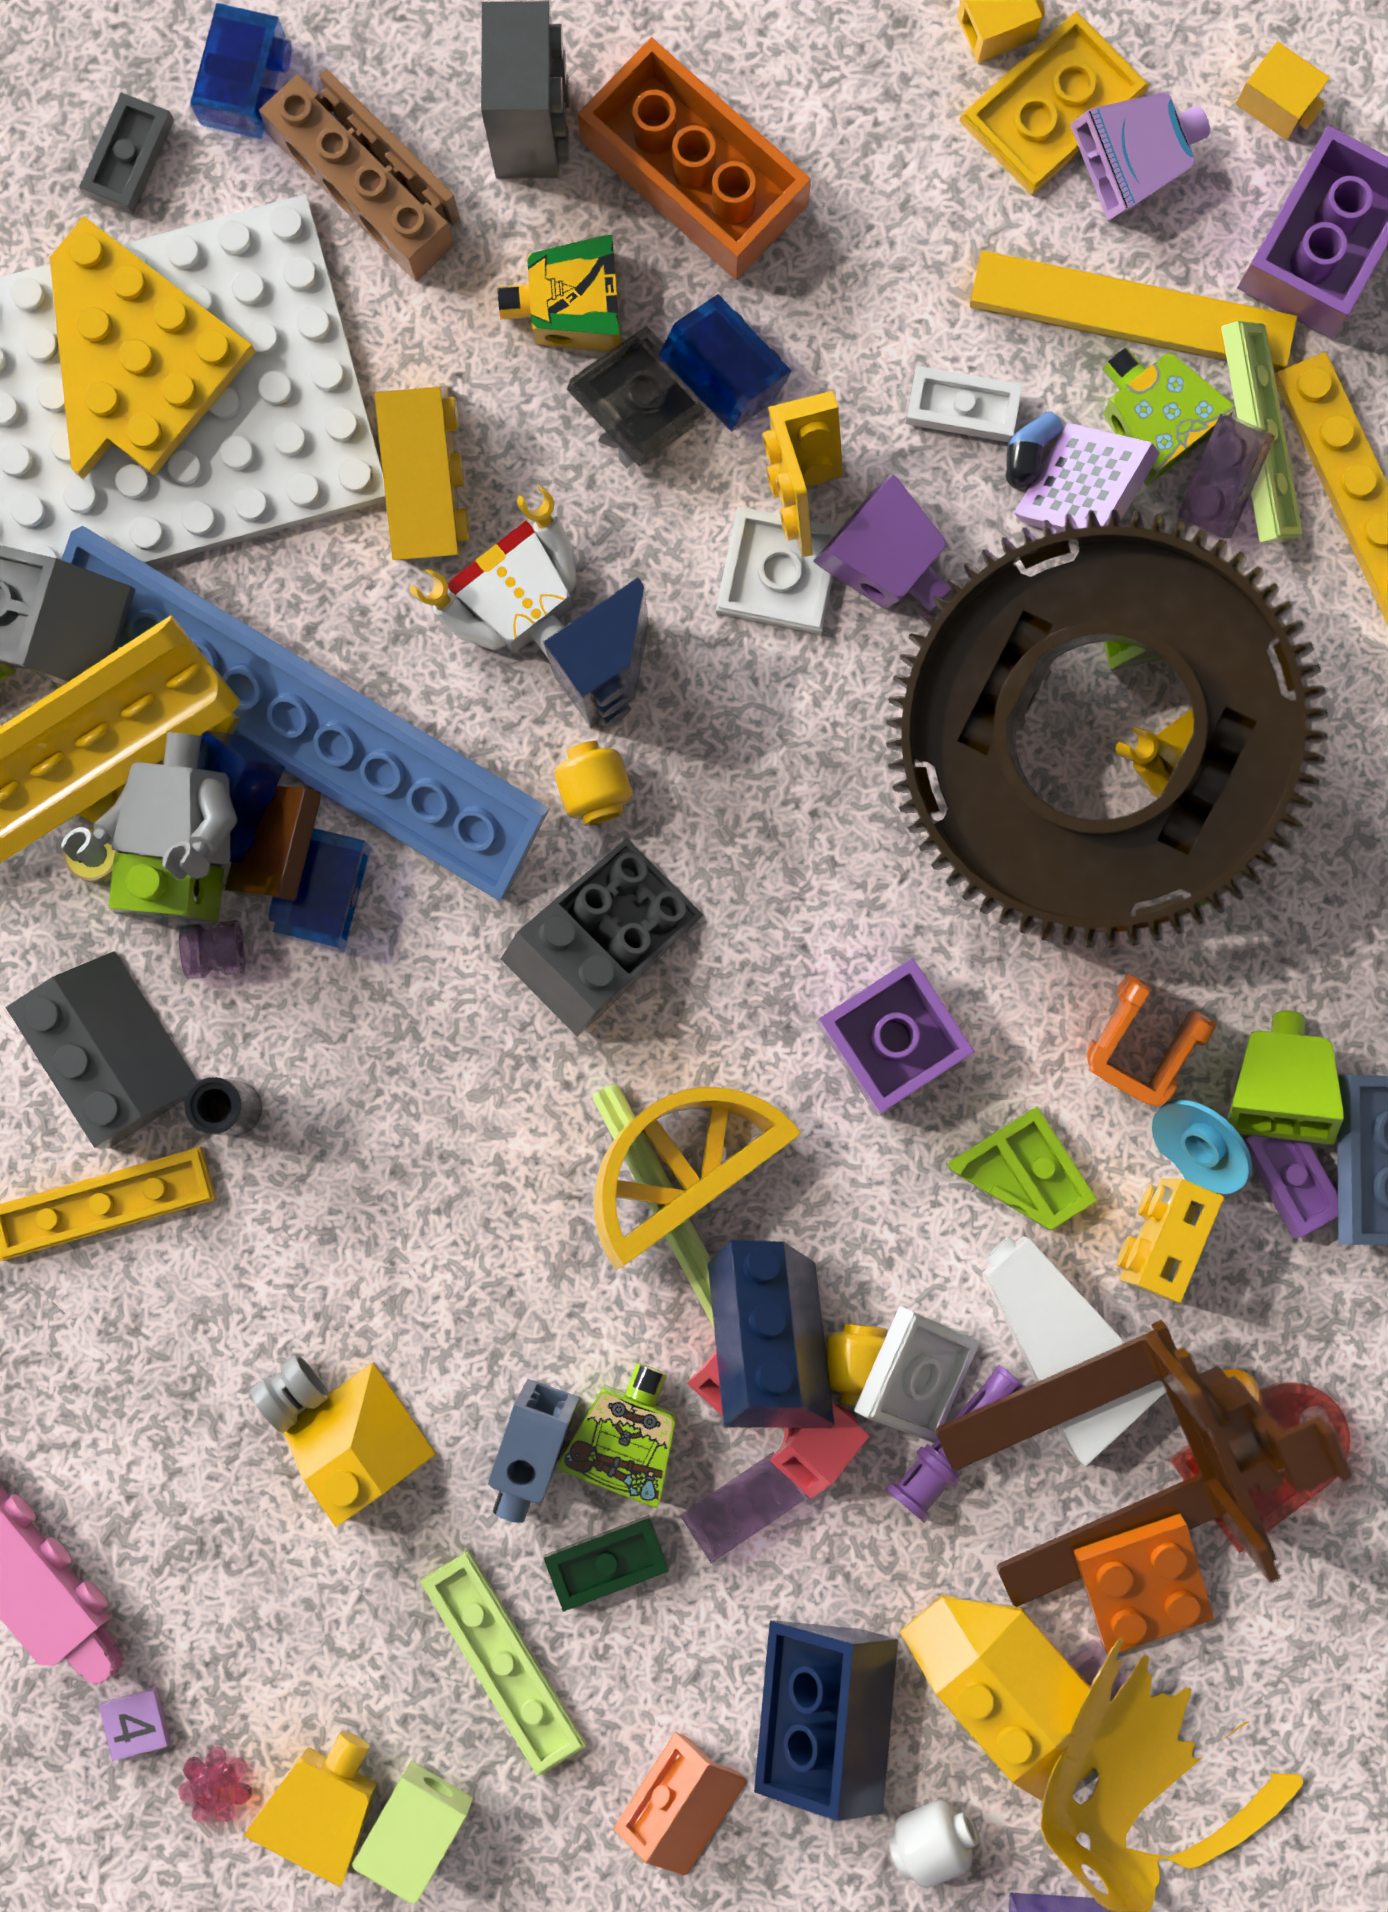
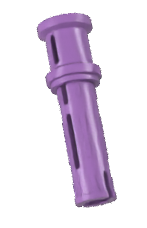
M998 1365L986 1383L975 1393L955 1419L1025 1388V1386L1006 1369ZM939 1439L932 1446L926 1444L925 1447L921 1446L916 1452L918 1460L898 1484L890 1483L886 1488L892 1496L924 1523L930 1517L927 1510L948 1485H957L960 1481L959 1476L962 1474L959 1470L951 1468Z

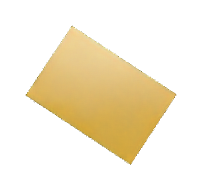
M1075 11L963 112L959 122L1033 196L1080 153L1070 126L1072 122L1090 109L1141 98L1148 91L1150 85Z

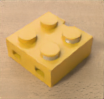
M1161 1178L1158 1187L1150 1184L1138 1208V1215L1145 1217L1138 1238L1129 1235L1118 1255L1116 1266L1123 1269L1119 1280L1159 1298L1181 1304L1224 1196L1182 1178ZM1198 1206H1203L1196 1225H1191ZM1176 1260H1179L1180 1263L1172 1282L1168 1281Z

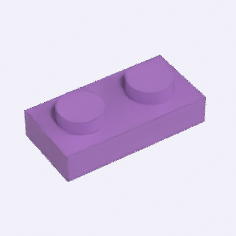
M1247 1135L1242 1138L1249 1150L1254 1170L1293 1239L1301 1238L1338 1217V1194L1309 1142Z

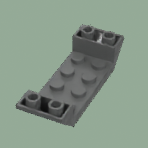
M0 545V663L34 671L55 683L63 685L117 651L136 589L130 585L57 558Z

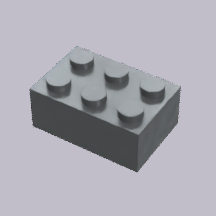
M549 1L482 2L481 113L495 177L559 178V160H569V127L566 126V108H569L570 88L569 75L566 74V51L563 50L562 24H552Z

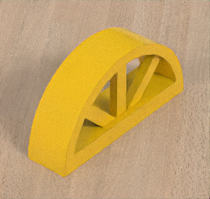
M698 1087L686 1089L668 1095L647 1107L631 1120L611 1143L602 1160L595 1184L594 1217L601 1245L614 1269L618 1270L627 1265L802 1134L786 1115L770 1103L757 1096L731 1088ZM710 1109L701 1178L692 1169L657 1119L681 1110ZM728 1112L748 1120L763 1131L761 1135L721 1164ZM641 1132L645 1134L685 1191L618 1180L624 1157ZM616 1198L664 1205V1207L623 1236L617 1215Z

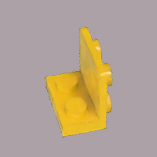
M833 391L768 407L771 430L762 432L764 448L770 466H766L770 490L774 499L780 497L783 508L779 509L783 531L787 541L797 540L802 558L813 555L806 486L820 485L831 479L843 477L839 407Z

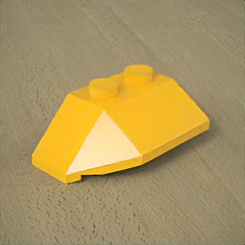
M942 1594L900 1630V1634L934 1693L1014 1785L1043 1802L1054 1766L1068 1746L1065 1758L1081 1765L1084 1764L1072 1747L1074 1737L1070 1736V1731L1091 1687L1023 1608L984 1601L958 1599L956 1596ZM1091 1768L1090 1771L1087 1772L1079 1782H1081L1085 1777L1092 1773L1093 1768Z

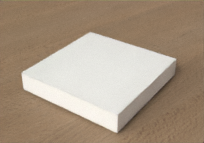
M738 506L718 596L716 614L821 635L833 575L820 568L813 560L841 527L810 521L813 555L802 558L797 540H786L779 514Z
M899 1306L854 1411L873 1421L935 1443L938 1439L936 1428L945 1423L980 1341Z

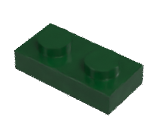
M650 1515L544 1555V1561L563 1612L669 1572V1566Z

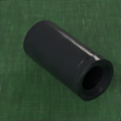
M208 1077L195 1083L187 1093L185 1114L190 1124L200 1132L214 1135L239 1136L248 1133L258 1124L262 1114V1102L257 1091L244 1082L219 1077ZM227 1094L231 1100V1111L227 1118L222 1120L218 1112L220 1100Z

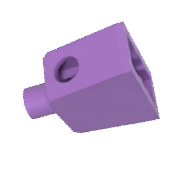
M893 474L875 487L813 560L820 568L883 608H888L900 601L909 592L930 611L936 606L933 596L937 595L944 598L951 589L948 583L930 567L947 545L944 537L900 480Z

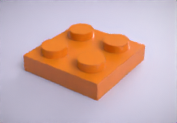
M1181 1514L1073 1550L1096 1627L1107 1655H1109L1119 1638L1123 1639L1119 1652L1214 1620L1188 1526Z

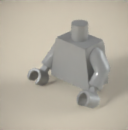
M167 732L164 765L135 762L130 767L127 784L115 805L94 823L93 828L95 831L91 833L90 830L84 827L73 829L64 837L61 844L62 850L73 861L81 860L87 867H98L104 863L107 857V850L104 845L108 843L112 845V850L163 857V866L178 880H183L187 874L192 878H202L209 872L210 863L229 864L230 832L237 823V816L229 795V778L226 773L198 769L202 736Z

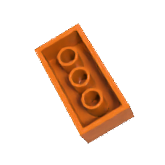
M652 37L577 113L581 142L736 281L809 205L811 178Z

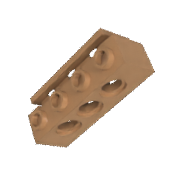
M327 68L319 75L324 89L320 94L297 74L259 109L269 136L417 282L454 247L448 222L453 226L460 220L454 194ZM332 112H334L348 131L331 115ZM369 148L382 164L368 151ZM407 185L408 188L412 191V193H413L424 205H422L404 186Z

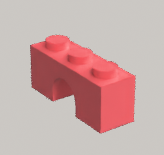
M715 1350L687 1384L723 1417L717 1352ZM833 1401L834 1426L831 1428H784L783 1442L769 1460L810 1499L834 1483L870 1437L859 1426L858 1420L852 1412L841 1405L835 1404Z

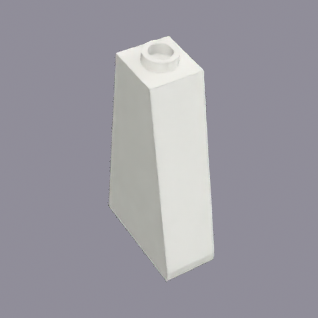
M1008 1236L985 1257L990 1266L982 1275L1035 1383L1125 1343L1029 1237L1022 1236L1015 1242ZM1156 1381L1059 1424L1057 1428L1069 1452L1078 1462L1086 1467L1166 1391L1162 1382Z

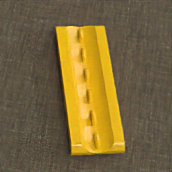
M172 615L0 726V863L125 784L128 780L130 767L135 762L156 764L164 759L167 732L200 736L228 718L240 705V699Z

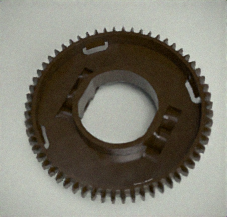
M1112 509L1110 510L1108 525L1100 526L1095 512L1089 510L1087 512L1085 528H1079L1072 515L1066 514L1064 521L1065 531L1057 533L1050 521L1044 520V537L1036 539L1028 528L1025 527L1021 530L1023 546L1016 548L1006 537L1002 538L1001 543L1005 553L1004 556L997 559L991 552L984 549L982 550V556L987 565L986 568L979 571L969 563L964 564V569L971 579L967 584L963 586L952 578L948 579L947 583L955 594L950 602L937 595L933 596L934 603L942 612L937 619L926 614L920 615V620L930 630L926 637L913 633L909 635V639L920 648L917 656L910 654L900 655V660L912 668L910 676H893V681L906 688L905 696H893L888 699L889 703L902 709L903 713L902 717L886 720L888 726L901 731V738L887 741L886 746L902 752L903 759L889 763L888 767L892 771L903 772L906 775L905 780H901L892 786L895 792L910 793L912 797L911 800L899 806L900 811L905 814L918 813L919 819L908 826L909 832L915 834L927 831L929 837L918 848L921 852L925 853L936 849L939 850L941 854L931 863L933 869L941 870L949 865L953 867L954 870L945 880L949 886L954 887L964 880L969 883L962 894V898L965 901H971L979 896L980 893L983 894L985 898L980 906V912L989 914L997 905L1002 906L1003 909L1000 913L999 923L1003 925H1008L1015 918L1016 914L1022 916L1019 931L1023 934H1028L1036 922L1041 923V940L1049 941L1057 927L1062 928L1063 945L1071 946L1076 938L1077 931L1084 932L1083 938L1086 947L1094 948L1098 939V933H1105L1109 948H1117L1120 938L1119 932L1127 931L1132 946L1140 945L1141 929L1148 928L1152 938L1155 941H1161L1163 937L1162 924L1169 922L1173 930L1179 935L1184 933L1182 917L1188 914L1197 924H1205L1202 907L1210 904L1218 913H1225L1224 902L1221 899L1223 894L1229 892L1230 895L1242 901L1245 897L1238 883L1243 878L1256 885L1262 883L1258 872L1254 870L1259 862L1272 868L1278 866L1269 850L1273 845L1290 850L1292 845L1281 834L1283 829L1287 826L1292 829L1302 830L1304 826L1297 817L1292 815L1295 806L1309 809L1313 807V802L1300 794L1302 787H1319L1321 783L1319 778L1307 773L1308 765L1325 764V756L1311 751V743L1317 744L1328 741V734L1321 730L1312 729V722L1328 718V711L1325 708L1311 707V700L1322 697L1326 694L1323 685L1308 686L1307 679L1320 673L1321 668L1318 663L1302 665L1301 658L1306 657L1314 650V646L1310 641L1301 642L1296 645L1293 641V638L1297 637L1305 629L1303 622L1299 620L1287 625L1284 624L1283 619L1293 610L1291 602L1285 601L1273 607L1270 602L1274 600L1280 591L1278 585L1273 582L1259 590L1256 586L1264 575L1263 569L1257 566L1246 575L1241 573L1247 559L1244 553L1238 552L1227 562L1224 560L1228 547L1226 541L1220 539L1209 551L1205 548L1208 537L1207 532L1199 529L1192 541L1186 540L1187 526L1181 520L1177 522L1172 533L1168 534L1165 533V520L1159 514L1155 516L1151 528L1146 529L1144 528L1142 515L1138 511H1133L1129 526H1122L1118 511ZM1075 541L1079 547V553L1074 561L1049 568L1031 577L1022 574L1015 563L1021 560L1025 569H1028L1048 559L1071 553L1069 542ZM1276 640L1279 641L1273 646V649L1282 668L1287 691H1295L1296 700L1291 701L1281 695L1277 675L1267 652L1270 644ZM1099 642L1127 643L1154 653L1166 661L1179 674L1185 684L1192 705L1194 719L1193 735L1161 796L1148 806L1126 816L1105 820L1082 819L1066 815L1046 803L1028 782L1017 755L1016 732L1019 729H1023L1027 721L1025 720V715L1034 702L1042 681H1047L1052 672L1050 666L1057 657L1087 644ZM928 762L935 767L939 787L948 808L944 819L940 821L934 820L931 815L939 812L940 809L931 789L927 768L916 767L915 763ZM1179 889L1191 894L1186 899L1180 895L1160 904L1136 909L1135 916L1131 914V910L1136 903L1159 898Z

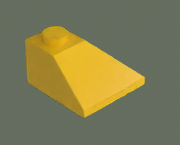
M374 1362L329 1393V1399L316 1409L308 1408L298 1415L297 1423L284 1432L303 1481L335 1528L437 1454Z

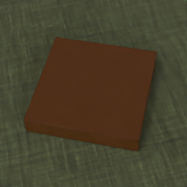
M250 786L225 886L226 891L247 896L295 901L321 800V792L305 787Z

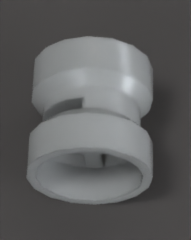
M294 1354L282 1363L281 1372L272 1379L263 1378L250 1388L255 1404L267 1421L280 1433H284L295 1425L298 1414L306 1408L316 1409L329 1399L323 1383L309 1364L298 1354Z

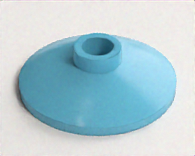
M1189 1100L1169 1101L1155 1113L1152 1120V1134L1159 1152L1176 1165L1185 1180L1217 1194L1234 1193L1239 1191L1248 1182L1252 1173V1160L1249 1150L1240 1134L1221 1115L1202 1104Z

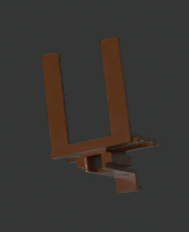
M1162 1320L1151 1324L1153 1331L940 1425L936 1428V1434L951 1468L959 1470L1151 1383L1161 1381L1199 1468L1198 1474L997 1565L999 1576L1012 1604L1018 1607L1082 1578L1073 1550L1177 1514H1181L1188 1526V1530L1213 1519L1222 1518L1267 1581L1271 1584L1280 1580L1281 1576L1274 1562L1277 1560V1557L1248 1488L1256 1485L1261 1493L1264 1494L1284 1485L1283 1479L1286 1478L1293 1488L1300 1493L1336 1476L1343 1483L1350 1481L1353 1478V1472L1335 1429L1324 1417L1317 1416L1283 1431L1235 1376L1228 1378L1219 1366L1199 1374L1191 1354L1185 1347L1177 1350L1168 1327Z

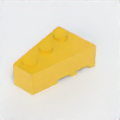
M441 386L374 392L392 560L458 555L462 552L461 542L470 541V529L467 508L458 509L457 487L464 486V469L461 453H454L452 431L459 430L456 398L450 397L449 387Z

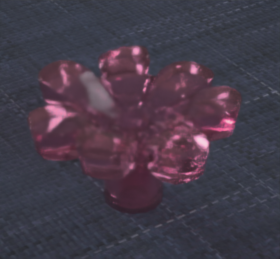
M211 1747L205 1759L206 1763H203L198 1757L194 1756L185 1762L183 1773L190 1781L181 1783L178 1791L182 1801L195 1803L192 1809V1818L200 1823L209 1819L211 1813H214L221 1822L233 1819L236 1816L234 1804H245L252 1796L251 1786L246 1783H239V1779L249 1769L247 1762L243 1758L237 1757L229 1764H226L225 1750L221 1747Z

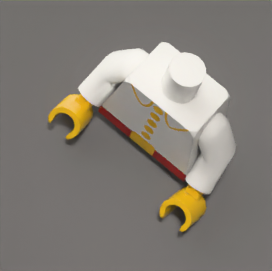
M537 485L543 495V503L536 510H529L521 495L517 498L519 509L528 519L536 521L533 528L527 520L524 521L448 582L438 572L425 569V573L433 578L435 584L432 593L424 596L422 591L416 586L410 585L411 595L420 602L434 605L433 612L459 639L491 650L506 646L513 653L519 651L533 639L547 656L543 641L564 628L559 618L573 608L570 594L577 585L574 551L558 517L552 514L554 510L553 497L543 486Z

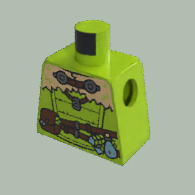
M636 1362L625 1392L604 1384L561 1457L556 1470L657 1508L661 1498L677 1412L657 1405L667 1374Z

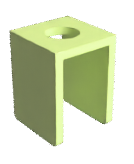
M410 1761L366 1837L361 1850L353 1862V1869L410 1904H416L464 1822L473 1797L415 1762Z

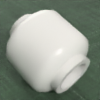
M942 1799L898 1817L895 1824V1834L889 1837L891 1854L900 1874L904 1879H913L924 1888L933 1887L970 1870L973 1859L972 1847L977 1846L979 1843L975 1826L967 1812L963 1811L958 1814L951 1804Z

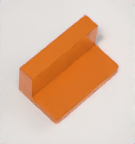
M675 1732L613 1829L645 1863L681 1875H687L746 1784V1778L738 1771L715 1763L692 1740Z

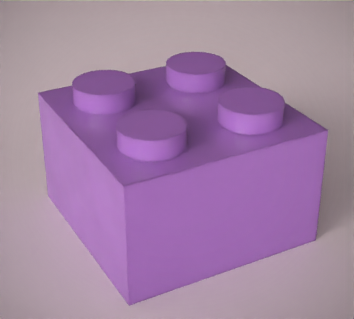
M911 958L823 1015L816 1022L876 1115L884 1112L975 1052L914 958Z

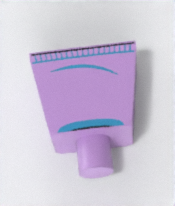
M1167 92L1096 107L1086 111L1070 124L1108 221L1127 211L1195 165V157L1190 145L1207 138L1210 134L1209 120L1201 107L1196 106L1178 114L1172 97Z

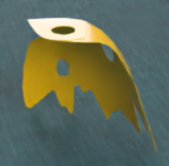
M1119 1638L1097 1674L1071 1727L1070 1736L1074 1737L1072 1747L1082 1760L1083 1765L1065 1758L1069 1746L1059 1757L1046 1788L1041 1810L1040 1827L1046 1844L1104 1908L1111 1912H1148L1152 1909L1155 1889L1160 1882L1159 1859L1170 1860L1187 1869L1201 1867L1217 1856L1241 1844L1274 1818L1303 1785V1778L1299 1774L1270 1773L1272 1777L1270 1781L1261 1788L1241 1811L1214 1834L1182 1852L1163 1856L1127 1848V1832L1133 1826L1142 1810L1202 1758L1192 1757L1195 1742L1178 1740L1185 1710L1191 1695V1688L1182 1689L1174 1696L1161 1693L1151 1697L1152 1675L1147 1672L1149 1656L1146 1654L1141 1657L1129 1678L1110 1702L1112 1685L1122 1664V1660L1116 1661L1123 1639ZM1247 1721V1722H1245V1723H1243V1724H1240L1236 1729H1234V1730H1233L1230 1734H1228L1225 1738H1227L1229 1735H1231L1232 1733H1234L1235 1731H1237L1238 1729H1240L1241 1727H1243L1244 1725H1246L1247 1723H1249V1721ZM1091 1768H1094L1098 1773V1781L1094 1793L1090 1799L1082 1804H1078L1073 1799L1076 1786ZM1083 1832L1089 1836L1090 1850H1087L1086 1847H1083L1077 1841L1079 1833ZM1082 1864L1090 1867L1100 1877L1107 1889V1894L1099 1891L1089 1881L1082 1870Z

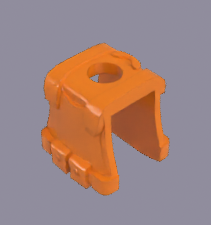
M1127 973L1115 992L1120 1002L1098 1041L1092 1039L1088 1046L1086 1057L1090 1066L1089 1071L1148 1105L1160 1106L1165 1104L1175 1092L1176 1085L1179 1082L1176 1076L1196 1044L1206 1045L1217 1023L1196 1010L1189 1011L1149 1084L1143 1082L1108 1062L1151 990L1150 984Z

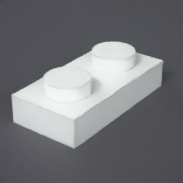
M916 366L905 424L1009 442L1010 438L1014 436L1023 384Z

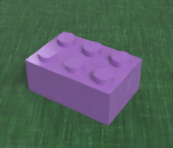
M1328 125L1237 289L1282 313L1296 315L1297 321L1332 338L1350 314L1388 244V156Z

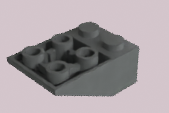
M626 838L523 926L514 936L502 955L501 960L578 1037L608 1010L703 914Z

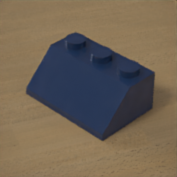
M638 577L543 641L554 677L590 728H593L600 722L605 728L610 727L632 710L628 703L636 697L649 627L645 586Z
M730 1240L708 1263L724 1428H831L835 1423L815 1262L782 1241Z
M776 1620L769 1622L754 1793L837 1822L883 1814L898 1639L856 1628Z

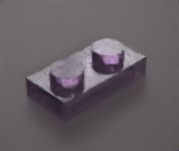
M1220 414L1177 516L1220 538H1232L1276 435L1231 414Z
M774 1451L680 1514V1517L710 1563H713L805 1500L793 1481L769 1461L774 1456Z

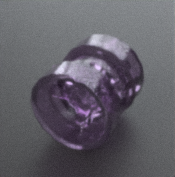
M238 920L220 921L215 928H210L209 930H206L200 924L181 926L179 950L186 979L206 978L211 970L221 971L227 976L244 974L246 967L244 937Z

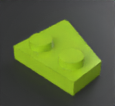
M1037 1106L945 1163L951 1172L1047 1230H1053L1098 1201Z

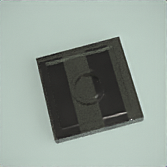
M647 325L572 377L566 389L639 467L706 419L715 411L719 403Z

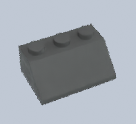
M115 951L51 977L5 1007L94 1148H112L184 1101L191 1087L198 1082Z

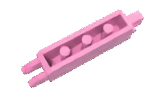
M0 1485V1619L38 1665L55 1666L63 1659H66L78 1674L83 1675V1680L86 1679L88 1684L92 1682L94 1685L97 1683L101 1685L119 1671L118 1669L123 1666L122 1661L125 1660L122 1657L124 1652L120 1651L121 1647L116 1646L117 1642L103 1626L111 1619L104 1610L108 1605L105 1596L89 1580H85L82 1583L68 1567L72 1560L64 1546L53 1537H49L46 1540L32 1524L36 1516L29 1504L16 1494L10 1497Z

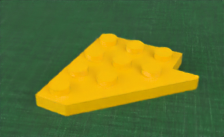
M83 216L49 257L71 469L84 480L111 445H114L147 472L155 476L256 351L251 343Z

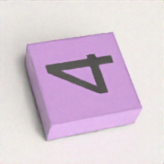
M158 1687L104 1701L99 1705L112 1761L167 1747L171 1743Z

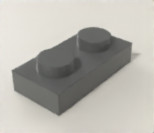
M120 92L79 185L82 194L87 198L133 215L173 125L174 119L170 111Z

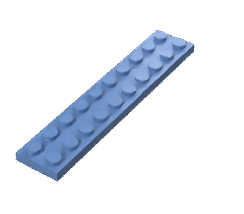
M81 526L71 531L61 559L62 561L130 585L136 589L120 639V648L172 615L240 699V705L233 712V714L241 718L231 736L233 740L496 900L501 901L510 890L550 810L549 807L88 528Z

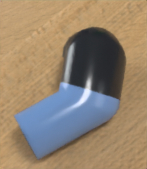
M1051 411L1044 412L1010 438L1007 447L1005 477L1011 487L1018 490L1030 487L1032 482L1038 479L1042 468L1044 445L1060 435L1063 430L1062 422L1055 413Z

